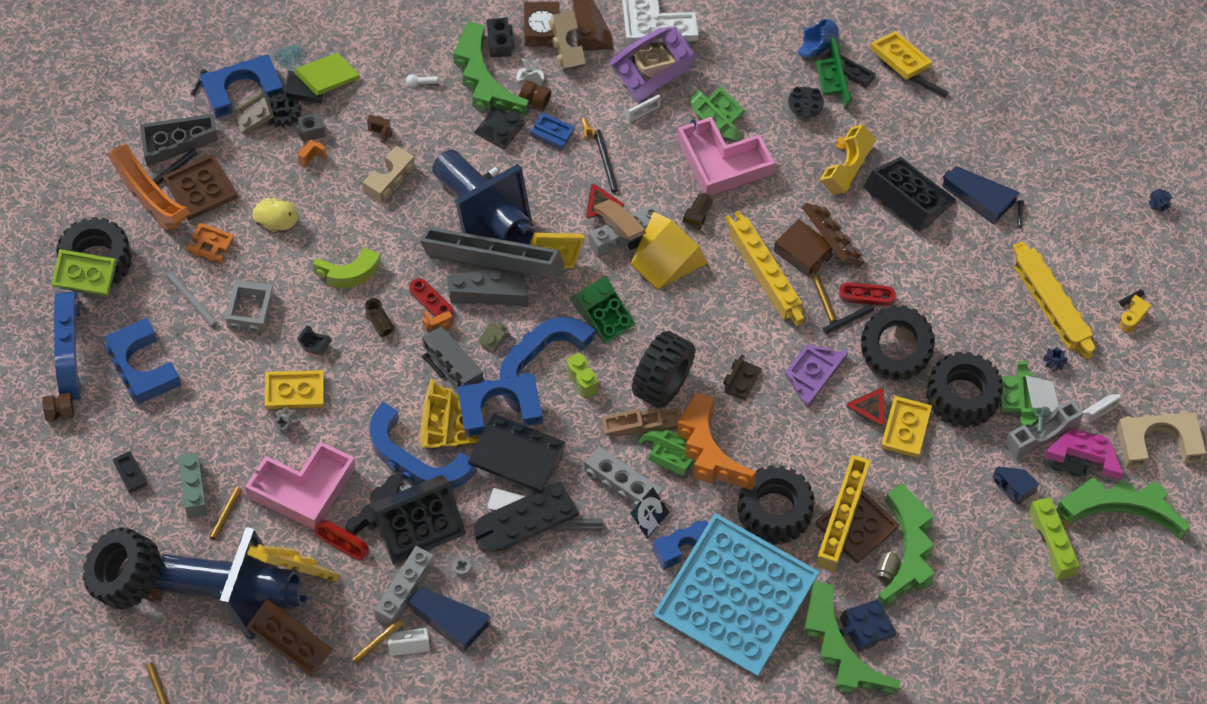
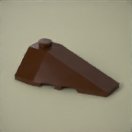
M572 0L578 27L575 29L577 47L582 46L583 51L613 49L611 32L594 0Z

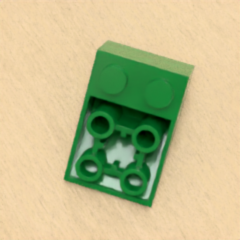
M607 276L598 279L569 298L577 312L588 325L595 329V333L605 344L635 325L634 320Z

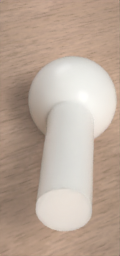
M414 74L407 76L405 80L406 85L410 88L423 84H439L440 82L439 76L418 77Z

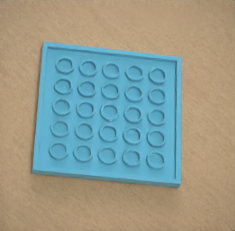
M715 513L653 616L758 677L820 572Z

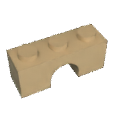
M574 11L550 16L549 26L550 30L554 31L555 36L553 37V45L558 49L559 54L556 56L558 65L565 69L586 64L582 46L571 47L566 42L568 31L578 28Z
M397 145L385 157L386 168L391 170V172L380 174L373 170L362 182L363 192L380 203L385 198L388 199L396 186H400L404 177L407 174H411L415 168L414 156Z

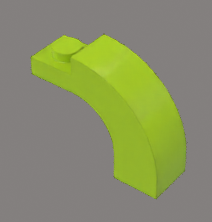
M363 247L357 259L347 265H334L316 258L313 262V270L318 277L327 278L328 286L336 288L354 287L366 282L376 273L381 265V254Z

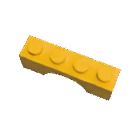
M863 124L851 127L843 140L847 150V158L844 165L837 164L827 167L819 180L833 195L843 194L849 190L850 184L857 176L860 166L864 164L867 154L873 149L876 138Z

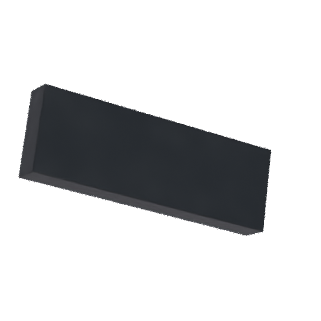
M830 50L822 60L832 59ZM839 54L840 59H843L844 75L849 80L867 89L876 77V73Z

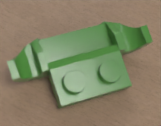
M721 86L708 99L698 89L695 90L690 97L693 110L702 119L712 117L722 137L737 142L741 141L745 135L733 124L746 111Z
M1018 361L1017 377L1002 376L1001 412L1019 413L1020 426H1034L1038 417L1035 415L1036 408L1032 407L1026 376L1034 378L1035 376L1028 368V361Z
M668 429L665 431L651 430L643 434L638 441L640 444L646 440L653 442V450L648 460L659 466H663L683 476L690 466L694 468L696 460L686 457V442L688 440L678 437V434Z

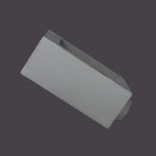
M235 280L225 318L227 328L234 331L247 330L255 334L259 332L265 333L274 296L273 285ZM238 296L264 299L259 319L234 316Z

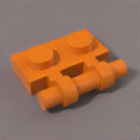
M199 223L192 236V241L196 242V245L188 244L186 251L191 252L197 257L208 258V261L222 263L224 256L218 253L219 251L227 253L235 239L234 234ZM204 245L212 248L211 251L203 249Z

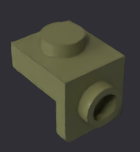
M490 322L478 342L492 352H495L504 338L509 337L511 334L506 331L508 328L502 323L498 322L495 324Z

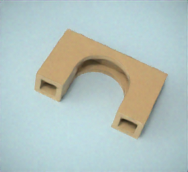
M1196 412L1164 413L1158 416L1144 415L1134 418L1127 416L1120 419L1116 427L1126 468L1146 466L1149 457L1144 436L1153 431L1166 432L1175 438L1179 445L1183 463L1202 462L1206 454Z

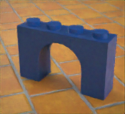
M269 54L200 75L202 89L215 119L232 114L231 102L226 91L237 80L248 79L256 82L261 89L266 91L269 98H272L271 93L278 95V92L281 91L284 94L282 83Z
M148 318L105 336L106 344H104V348L108 355L112 354L114 358L112 363L115 369H120V378L124 385L128 384V393L132 400L136 399L138 405L181 386L179 375L172 362L150 371H137L128 364L131 355L135 351L157 342L155 331Z
M524 373L518 377H502L500 380H484L478 384L472 385L468 383L457 387L466 437L482 435L484 431L483 406L490 398L498 395L509 396L519 404L524 426L543 424L534 374Z

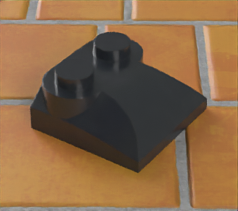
M493 107L474 133L506 149L524 126L525 121L521 119L517 112H506Z

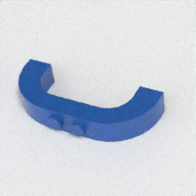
M77 291L56 293L54 299V357L59 394L71 393L72 400L81 399V382L76 359V317L80 316V299Z
M570 317L553 318L541 323L531 333H526L518 345L515 344L511 348L501 365L500 378L517 377L519 372L548 344L554 341H568L583 351L595 339V329L581 320ZM502 395L505 402L517 413L521 411L519 404L513 398Z
M382 402L375 410L370 422L372 447L376 455L386 463L391 471H400L403 478L408 482L413 481L416 484H420L443 475L450 482L451 488L455 489L469 481L477 472L476 467L468 464L469 457L462 452L451 464L445 467L435 468L426 465L389 439V432L399 421L398 411L385 402Z

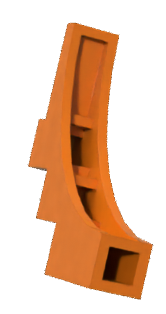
M127 143L120 144L106 153L130 192L134 191L146 211H152L163 230L169 229L172 231L187 219L185 216L190 214L187 207L174 202L157 186L136 159Z
M696 393L678 421V437L688 440L686 442V457L696 460L694 464V478L711 484L714 483L715 479L753 490L756 483V471L730 459L719 449L711 436L709 424L715 412V398Z

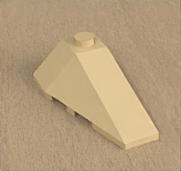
M660 42L650 43L634 54L636 65L650 78L676 64L674 58Z

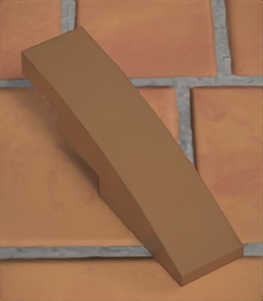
M609 199L593 206L595 213L603 216L604 222L613 227L615 234L632 240L646 233L641 224L616 202Z
M680 407L664 411L656 408L642 412L639 408L602 416L605 435H634L651 430L665 431L666 429H678V421L682 414Z

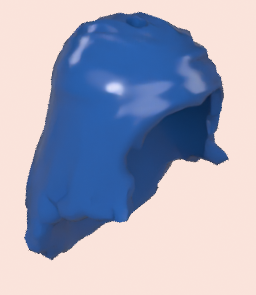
M824 18L813 27L804 28V42L798 49V55L806 59L812 56L817 57L829 48L831 38H835L837 41L839 29L834 20Z

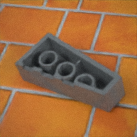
M214 114L140 124L146 166L218 140Z
M493 268L447 275V286L451 303H486V305L505 304V306L522 305V307H529V296L524 273Z
M442 326L422 337L424 349L457 393V387L468 383L472 385L484 381L483 371L457 344L450 332L446 331Z

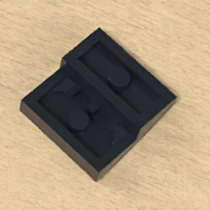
M287 71L286 97L322 103L323 93L316 95L295 74V71Z

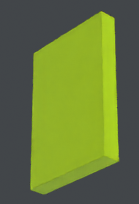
M338 52L295 69V74L316 95L358 80L360 76Z
M59 249L51 286L53 288L109 297L117 260Z

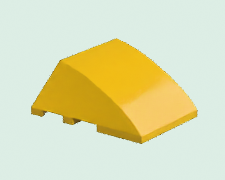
M655 212L652 213L649 224L645 229L646 233L643 235L630 263L657 290L708 264L700 246L671 219Z
M431 378L422 409L419 435L422 448L477 444L481 435L466 437L459 396L453 393L452 389L438 385L437 381ZM483 407V409H482L483 423H484L485 407Z

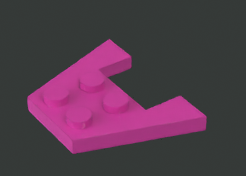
M1071 428L1045 452L1044 458L1062 463L1064 462L1065 455L1069 454L1103 464V475L1121 480L1123 475L1110 439L1102 435L1087 433L1082 429Z

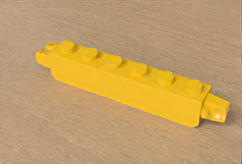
M740 211L735 212L736 222L729 215L725 216V222L730 229L731 239L782 319L791 318L796 327L803 324L802 301L748 217L744 218Z
M1023 241L1013 245L1012 250L1017 258L1014 269L1068 350H1078L1083 358L1090 359L1095 350L1091 340L1093 336L1092 330L1083 321L1081 313L1073 306L1071 298L1063 291L1061 283L1056 281L1052 270L1046 266L1042 255L1035 248L1030 249Z

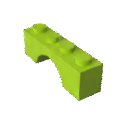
M1051 497L1033 501L1028 512L1035 529L1040 530L1046 540L1050 565L1056 579L1061 580L1076 576L1080 565Z

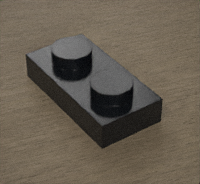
M131 451L112 459L129 494L147 486V482Z

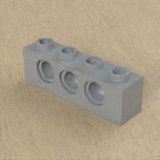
M656 204L631 215L646 229L653 212L662 214ZM607 224L589 232V245L598 258L642 238L643 235L628 240L615 234L613 227Z
M600 446L585 462V473L589 478L597 479L605 489L613 490L621 500L629 501L633 504V507L639 503L652 487L659 497L662 498V489ZM607 469L610 470V472L606 473L603 472V470ZM624 480L626 483H619L618 481ZM635 491H640V492H642V493H641V494H635L634 492H635Z
M417 546L414 548L375 608V620L390 626L398 618L400 619L409 605L410 596L415 591H418L434 566L433 554Z

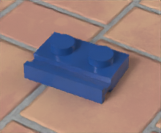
M542 112L534 128L530 131V136L563 150L564 145L574 133L575 127Z

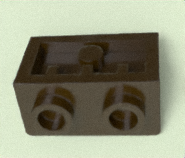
M741 354L738 360H734L731 367L732 372L726 375L723 384L725 385V393L746 401L762 368L744 361L745 355Z

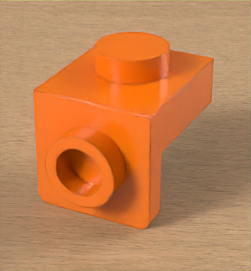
M310 140L298 152L299 165L306 167L315 155L325 160L327 154L324 145Z
M427 310L423 311L424 319H422V323L426 330L429 329L432 332L442 326L447 331L453 326L452 315L449 311L431 318Z

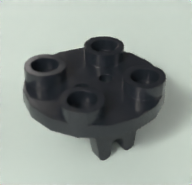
M795 87L789 95L788 106L792 113L797 116L810 118L818 115L823 110L824 99L818 88Z

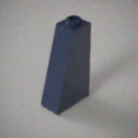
M955 166L951 171L948 170L943 176V188L993 225L1017 203L1018 191L958 166Z
M423 587L418 592L412 593L409 598V610L463 652L491 625V616L487 613Z

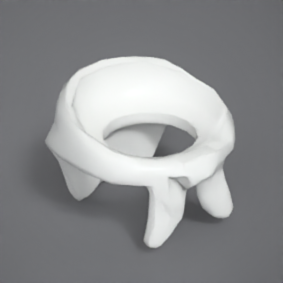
M523 59L524 67L517 72L518 84L522 87L526 80L537 83L538 87L543 84L544 73L537 67L539 59H536L532 66H530L528 60Z

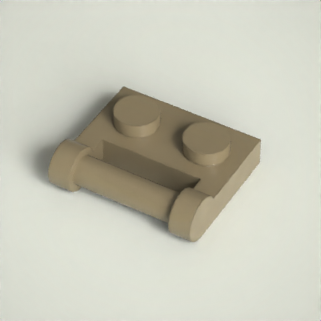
M264 89L258 90L256 95L240 105L236 104L232 107L237 117L240 131L244 135L274 117L268 95ZM261 100L260 104L256 105L255 107H253L245 113L243 112L244 110H246L247 108Z

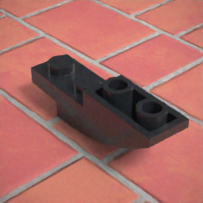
M399 471L395 475L389 476L381 487H376L371 492L370 502L374 503L398 493L403 483L402 473ZM369 504L364 506L361 513L356 517L353 516L347 521L345 525L347 532L355 536L366 526L371 531L377 527Z

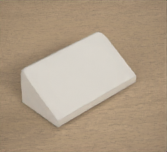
M654 96L623 112L629 122H632L659 108L661 96Z
M1108 395L1082 411L1084 413L1083 418L1089 424L1116 408L1120 402L1121 395Z
M493 488L487 508L497 510L526 496Z
M427 628L397 631L387 638L389 656L430 651Z

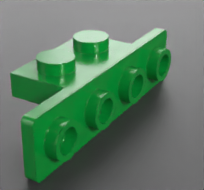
M831 38L829 49L832 59L817 60L815 66L822 96L840 94L843 107L847 109L852 101L851 92L847 90L848 79L843 73L844 62L839 57L840 45L836 43L835 38Z

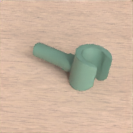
M1044 406L1035 409V415L1038 417V433H1042L1044 418L1050 415V408Z

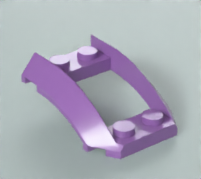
M676 26L664 27L654 30L629 45L611 59L610 64L631 92L630 95L640 104L648 95H652L671 80L684 73H688L696 54ZM662 38L677 60V63L661 71L646 82L630 57L653 41Z

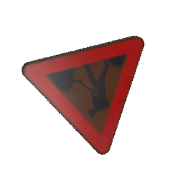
M593 183L590 188L586 218L590 219L600 216L595 213L593 206L610 199L623 208L624 203Z
M879 388L847 403L846 407L879 426H884L883 388Z

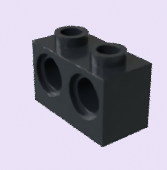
M508 17L486 19L490 58L512 56L511 49H515L514 38L510 39V35H513L512 24L508 23Z

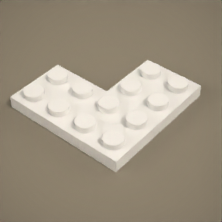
M622 0L626 43H634L659 28L673 26L679 29L686 41H698L695 12L659 13L658 0ZM659 38L653 41L652 43L664 41L662 40V38Z

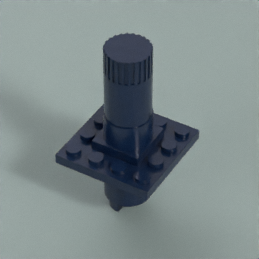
M456 150L444 151L435 159L432 166L433 174L457 197L455 203L462 233L530 245L536 230L531 222L532 218L523 171L519 164L488 180Z
M246 528L244 535L241 536L238 552L234 555L233 562L163 554L159 560L161 561L159 580H156L159 590L220 599L246 638L254 639L255 634L246 627L266 599L279 608L293 609L298 606L304 607L309 600L307 595H300L301 577L298 571L278 568L276 565L265 563L247 554L251 546H264L252 528Z

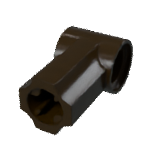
M706 193L698 194L691 208L686 210L682 223L700 230V225L703 226L713 199Z
M377 298L367 300L365 303V316L371 321L379 337L391 334L394 331V326L382 308V302Z

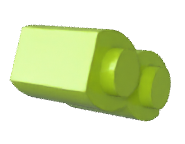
M581 353L567 358V374L570 380L576 384L579 395L586 399L597 394V376L593 370L588 368L586 358Z

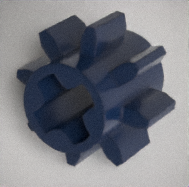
M1156 189L1150 194V201L1148 203L1152 209L1155 208V210L1162 212L1171 206L1170 200L1173 198L1169 191Z
M1058 347L1052 350L1048 348L1047 353L1043 357V361H1047L1045 367H1049L1053 372L1056 369L1063 370L1064 364L1068 361V358L1064 357L1066 351H1062Z

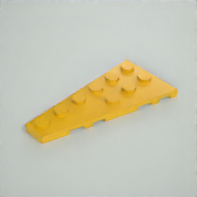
M258 545V547L251 546L247 553L265 563L276 566L281 565L291 570L293 567H296V571L313 576L317 575L324 579L329 578L335 582L340 574L317 564L318 560L310 556H299L300 552L293 548Z

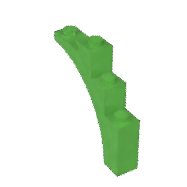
M468 21L453 53V62L461 68L466 67L463 73V85L469 89H475L472 96L473 107L480 111L486 110L490 112L491 107L494 106L501 110L514 111L519 115L526 116L529 111V100L518 97L504 89L494 80L485 66L481 53L485 38V26Z
M1093 477L1061 500L1056 509L1057 513L1069 525L1080 518L1103 512H1125L1142 516L1166 528L1179 540L1186 536L1191 527L1186 519L1181 517L1174 510L1173 506L1165 501L1168 494L1156 481H1153L1140 492H1137L1132 484L1123 479L1107 491L1105 486Z
M903 483L888 492L885 501L894 512L900 524L904 539V558L898 574L890 585L878 595V601L882 607L887 604L889 606L892 605L900 594L903 593L905 595L909 593L913 587L917 592L922 588L924 590L929 588L933 584L935 572L925 562L933 554L934 543L924 534L932 527L931 524L934 516Z
M814 581L803 633H808V636L813 638H820L822 636L823 641L819 660L830 666L839 664L835 688L846 694H851L852 691L855 692L858 685H861V688L866 690H873V688L881 689V692L885 694L897 692L900 680L873 670L861 661L846 644L834 615V585Z

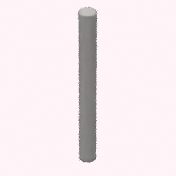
M169 272L166 277L211 327L217 325L218 322L173 272Z

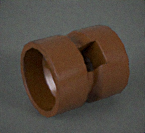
M526 80L521 88L519 97L529 100V105L532 104L533 108L544 111L550 101L552 90L544 86L538 87L537 83Z
M71 393L59 394L57 398L54 395L42 397L46 421L57 420L58 417L62 419L74 417Z

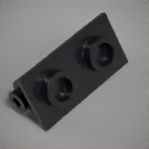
M1069 454L1065 455L1064 462L1062 463L1051 459L1048 460V466H1051L1053 470H1066L1071 475L1077 477L1086 476L1087 469H1084V467L1088 468L1090 464L1089 460L1073 456L1070 461L1068 460Z

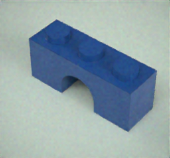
M707 520L702 522L696 521L688 528L678 529L673 534L667 537L661 536L653 542L652 551L663 570L681 563L682 554L679 548L683 545L695 547L709 524Z

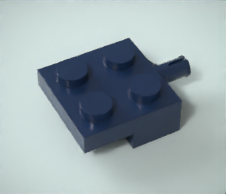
M878 599L846 609L840 616V620L845 628L839 629L842 637L850 636L858 652L874 647L878 642L895 637L897 634Z

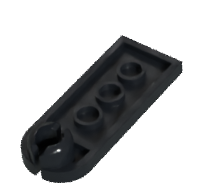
M559 481L542 489L540 493H532L480 517L474 527L476 544H478V548L482 551L499 552L579 516V512L563 484Z

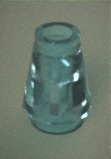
M299 43L279 48L275 53V58L279 64L288 65L302 52V47Z

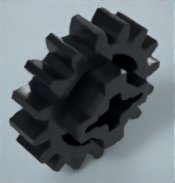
M279 91L278 95L271 93L272 98H269L274 117L268 120V124L272 125L274 123L275 128L279 125L285 128V124L292 126V121L297 123V117H301L302 111L299 99L286 97V92L282 94Z

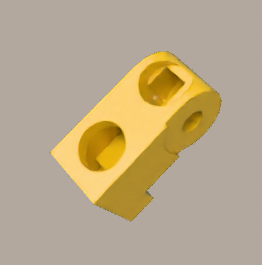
M1137 295L1130 302V310L1124 312L1120 318L1119 328L1123 332H1132L1146 317L1151 308L1149 303Z

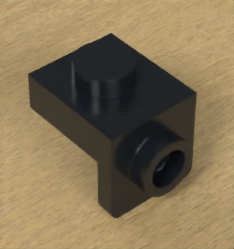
M306 326L297 338L304 351L322 355L332 342L328 335L314 333L310 326Z

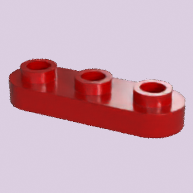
M417 278L411 281L409 285L410 294L434 317L445 313L441 311L442 309L449 311L453 317V307L424 279Z
M846 282L840 286L839 297L841 300L850 303L889 306L894 303L896 292L890 286Z
M321 520L314 528L315 534L319 539L356 560H362L369 553V547L365 541L328 520Z

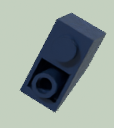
M1000 466L995 468L993 474L995 484L1002 487L1009 499L1015 501L1018 505L1036 493L1039 483L1027 470Z

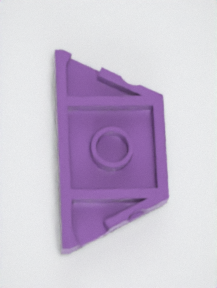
M806 345L786 370L785 376L806 407L811 404L847 357V350L842 349V352L832 351L828 347L819 348L814 345Z

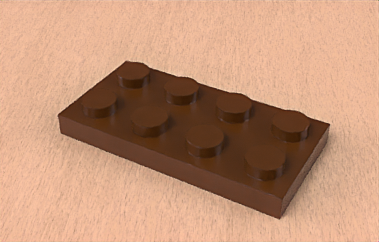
M807 202L801 207L842 262L858 267L865 263L861 257L862 253L856 247H853L850 237L843 234L840 230L842 227L830 217L831 213L826 207L822 208Z
M266 599L246 627L311 677L333 650L332 647L268 599Z

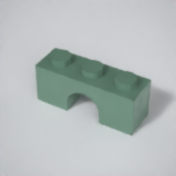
M198 452L178 455L187 518L207 515Z

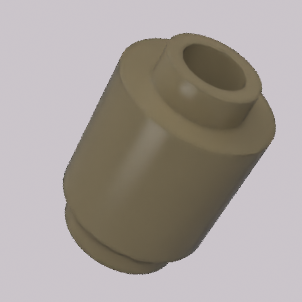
M887 552L881 555L876 569V578L878 580L891 583L895 578L901 562L897 554Z

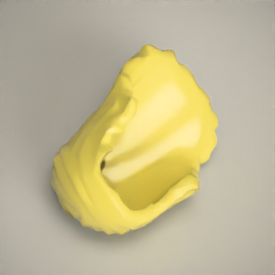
M267 197L263 199L260 203H257L252 213L255 222L263 224L264 228L273 233L278 230L291 229L298 220V211L295 206L290 202L278 200L277 198L270 199Z

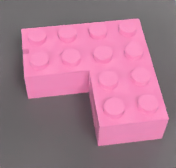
M712 117L696 122L695 136H693V123L678 128L677 142L703 193L709 196L773 175L775 162L760 134L726 145Z
M321 441L300 472L265 456L256 469L257 474L254 473L245 486L247 498L314 530L315 526L324 519L356 469L355 459Z

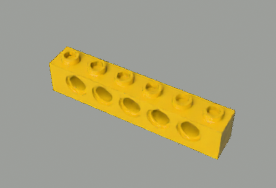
M855 455L851 456L818 554L816 567L836 572L869 472L871 460Z

